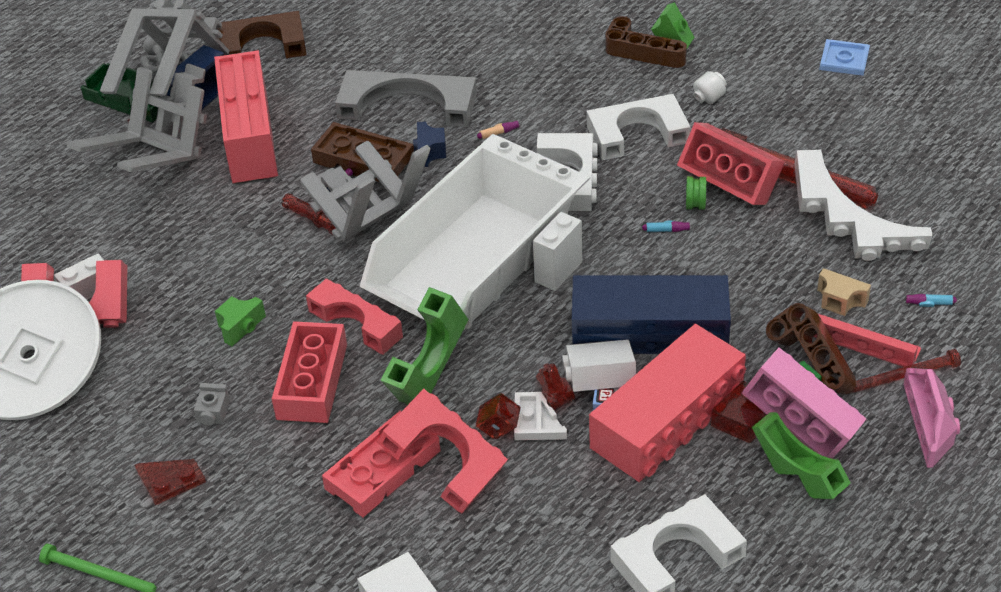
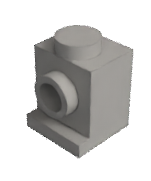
M200 384V393L194 408L197 423L208 426L223 424L230 403L226 384Z

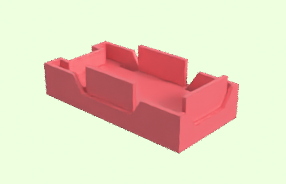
M402 411L396 413L322 475L324 489L351 505L353 511L361 517H365L383 501L384 496L388 497L414 474L415 465L423 467L441 451L437 435H428L418 439L399 460L395 459L377 443L383 430Z

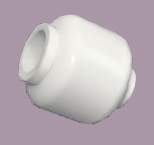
M707 71L693 84L695 99L700 103L705 101L713 104L726 93V80L718 72Z

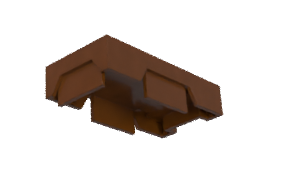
M333 122L311 148L313 163L334 168L338 163L344 171L350 168L353 171V176H359L368 171L369 168L356 153L355 149L360 144L369 141L381 157L391 164L392 170L399 178V174L409 164L411 155L414 152V146L412 143Z

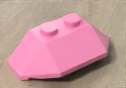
M906 368L903 385L926 466L931 468L954 445L956 434L960 433L959 419L954 418L953 400L951 397H948L945 386L932 369Z

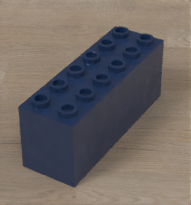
M573 275L572 345L629 339L633 354H660L694 324L699 325L729 344L731 314L728 275Z

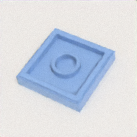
M826 39L819 70L864 76L870 45Z

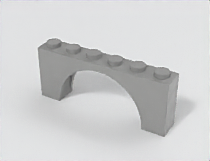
M346 70L335 102L337 119L359 120L363 112L380 99L398 94H417L428 97L441 105L445 111L447 126L468 127L477 94L476 77Z

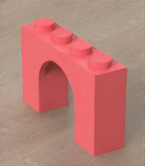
M122 260L96 261V289L89 304L96 313L99 324H103L105 328H117L119 323H126L127 265ZM47 263L22 264L21 282L27 280L54 281V268Z
M423 389L383 430L377 443L395 459L399 460L418 439L424 436L437 435L450 440L461 454L462 469L447 485L440 497L455 510L463 513L498 474L508 459L500 449L490 445L483 439L477 430L470 428L464 423L456 412L450 411L445 407L437 396Z

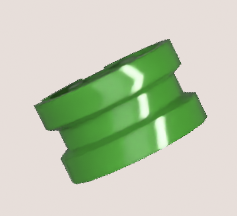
M687 176L686 209L692 210L693 207H698L699 210H705L706 177L694 179L693 176Z

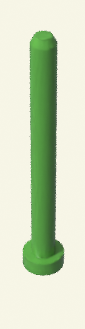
M45 544L39 555L41 563L49 565L52 561L140 592H155L157 589L154 583L58 552L56 546L51 544Z

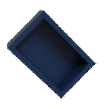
M203 45L185 59L175 70V73L185 72L186 64H192L205 69L204 82L194 85L204 90L202 109L219 96L214 57L224 56L223 52ZM174 76L172 78L171 84L166 94L167 96H170L171 88L173 87Z

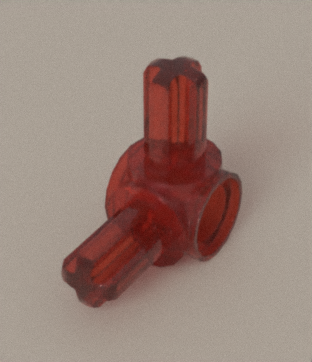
M554 363L544 364V368L539 369L536 379L542 386L541 392L546 398L547 403L550 404L553 410H556L573 401L575 394L568 381L560 377Z

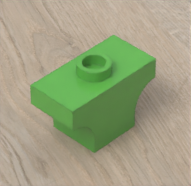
M675 2L666 6L651 28L655 36L683 41L686 43L687 48L695 38Z
M231 296L215 310L218 327L222 330L224 343L231 347L247 333L253 332L256 325L266 317L263 301L257 297L243 301Z

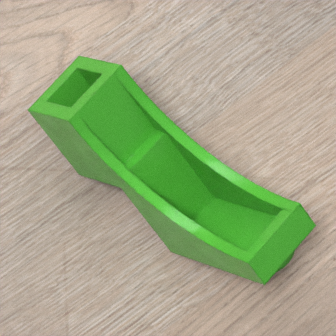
M777 412L768 413L752 427L775 472L778 474L798 475L810 497L834 499L851 484L838 459L827 458L805 446L790 432Z

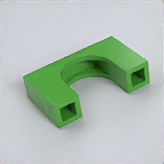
M431 287L428 288L417 309L427 324L426 339L419 356L413 364L392 357L381 378V382L400 402L407 405L423 389L432 393L469 320L452 295Z

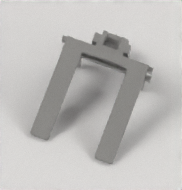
M156 0L153 6L154 9H132L100 91L103 94L117 93L142 28L165 50L149 93L152 96H166L187 38H201L209 47L223 52L224 55H228L229 49L218 39L222 38L223 34L219 30H215L222 27L221 22L216 17H205L202 12L192 9L184 0H176L175 4L170 0ZM151 20H164L172 29H159Z
M186 64L185 72L175 73L170 96L158 97L152 96L149 93L152 70L138 67L135 87L133 89L128 131L67 142V147L83 152L142 141L168 151L117 163V167L129 172L196 159V157L201 156L202 147L196 145L199 123L206 124L207 115L201 113L204 90L194 85L204 82L205 69L192 64ZM148 104L158 107L155 129L145 126Z
M366 141L357 146L355 151L368 166V171L352 179L339 166L336 169L330 168L318 176L311 172L302 177L300 183L314 200L310 204L315 212L322 210L336 227L332 230V234L337 240L342 238L345 241L412 201L431 148L425 145L412 153L403 182L394 173L391 164L381 157L369 141ZM375 178L381 182L391 195L383 201L373 190Z

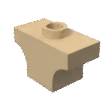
M824 268L819 274L817 291L823 294L821 308L845 316L849 309L865 307L867 305L871 289L870 284Z

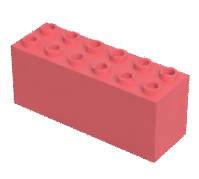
M259 50L214 57L223 142L232 183L278 176L267 92Z
M694 324L589 414L590 449L638 482L646 476L651 477L662 461L670 460L681 444H688L693 437V433L699 428L704 429L709 424L713 415L722 413L733 397L735 399L740 397L745 387L743 383L746 372V354L699 325Z

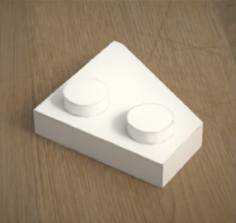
M515 392V440L567 439V429L565 426H561L557 420V414L552 407L548 406L542 392Z

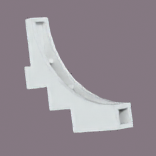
M797 150L794 166L800 212L815 213L824 211L827 236L835 235L842 237L852 235L855 258L871 261L880 258L881 252L884 250L889 252L898 250L921 251L929 248L932 239L930 227L906 226L872 215L857 206L841 192L824 164L821 150Z

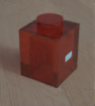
M500 393L480 405L476 427L493 439H498L517 428L521 407Z

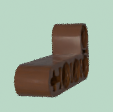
M619 16L614 18L605 34V51L609 55L672 68H681L686 64V43L680 40L631 31V19L628 17Z
M795 303L770 320L766 326V334L769 339L784 346H790L799 340L815 370L822 376L823 384L835 392L844 395L854 390L856 386L855 376L815 310L804 304ZM805 313V318L800 322L801 316ZM784 328V333L780 336V332ZM817 334V339L812 343L813 336ZM830 354L829 361L824 364L825 357Z

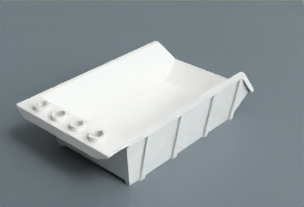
M492 134L372 242L360 287L423 320L424 318L417 309L428 288L431 287L452 295L469 319L464 330L466 328L469 329L472 326V322L493 301H497L500 298V294L523 271H527L530 268V264L534 261L533 240L560 212L568 214L573 197L590 179V176Z

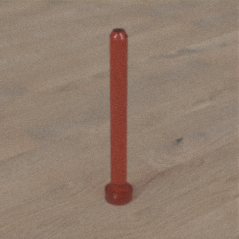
M956 349L947 350L944 356L857 380L852 392L905 378L906 368L934 370L951 365L952 368L959 367L961 365V358Z

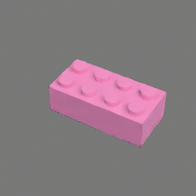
M778 348L742 392L745 397L766 414L777 412L790 432L805 446L831 459L846 445L866 420L856 408L850 406L834 390L828 388L813 373L807 371L781 348Z

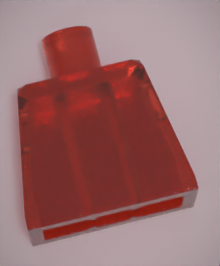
M743 380L712 409L711 426L747 443H751L757 437L752 427L767 414L742 394L748 385Z

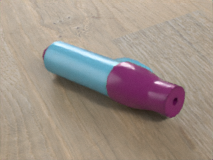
M670 220L646 223L642 226V229L647 232H680L690 230V222Z
M914 294L906 295L905 298L906 303L917 304L920 307L952 305L957 302V298L952 295Z

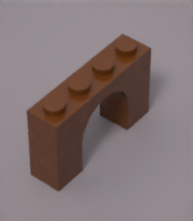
M299 10L221 22L222 27L216 28V30L223 34L222 38L218 39L229 49L228 55L242 53V49L247 42L259 37H273L280 40L284 45L286 59L307 55Z

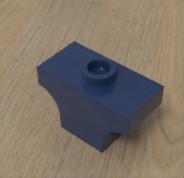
M417 122V139H413L414 152L425 145L431 148L424 167H428L430 162L435 159L446 158L445 129L432 128L426 122Z

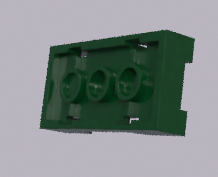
M103 63L85 79L86 86L82 85L80 87L83 99L131 115L132 96L137 70L126 67L117 93L103 94L100 89L110 66L109 63ZM148 104L145 120L153 123L157 119L158 107Z

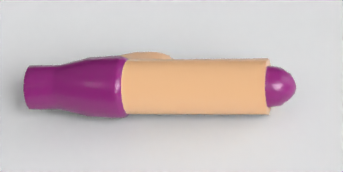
M519 122L500 123L494 127L481 130L477 134V138L486 139L492 134L499 135L510 132L513 129L519 128Z

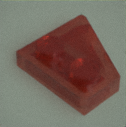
M194 459L148 462L134 465L155 505L206 482L203 473Z

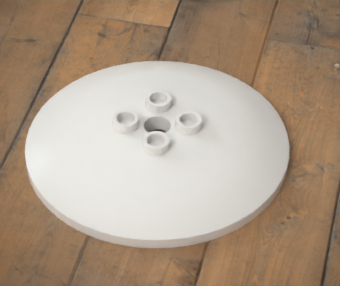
M27 280L0 289L1 420H23L54 410L74 396L93 372L101 349L100 324L91 305L73 288L54 281ZM35 350L32 357L28 359L23 358L27 351Z

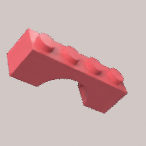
M327 278L306 295L309 312L326 322L337 318H352L363 324L362 335L364 344L382 355L403 338L402 324L396 316L389 315L377 305L368 303L359 295L349 292L340 284H335Z

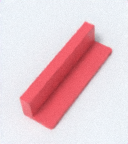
M818 314L836 345L906 368L913 367L921 351L919 346Z

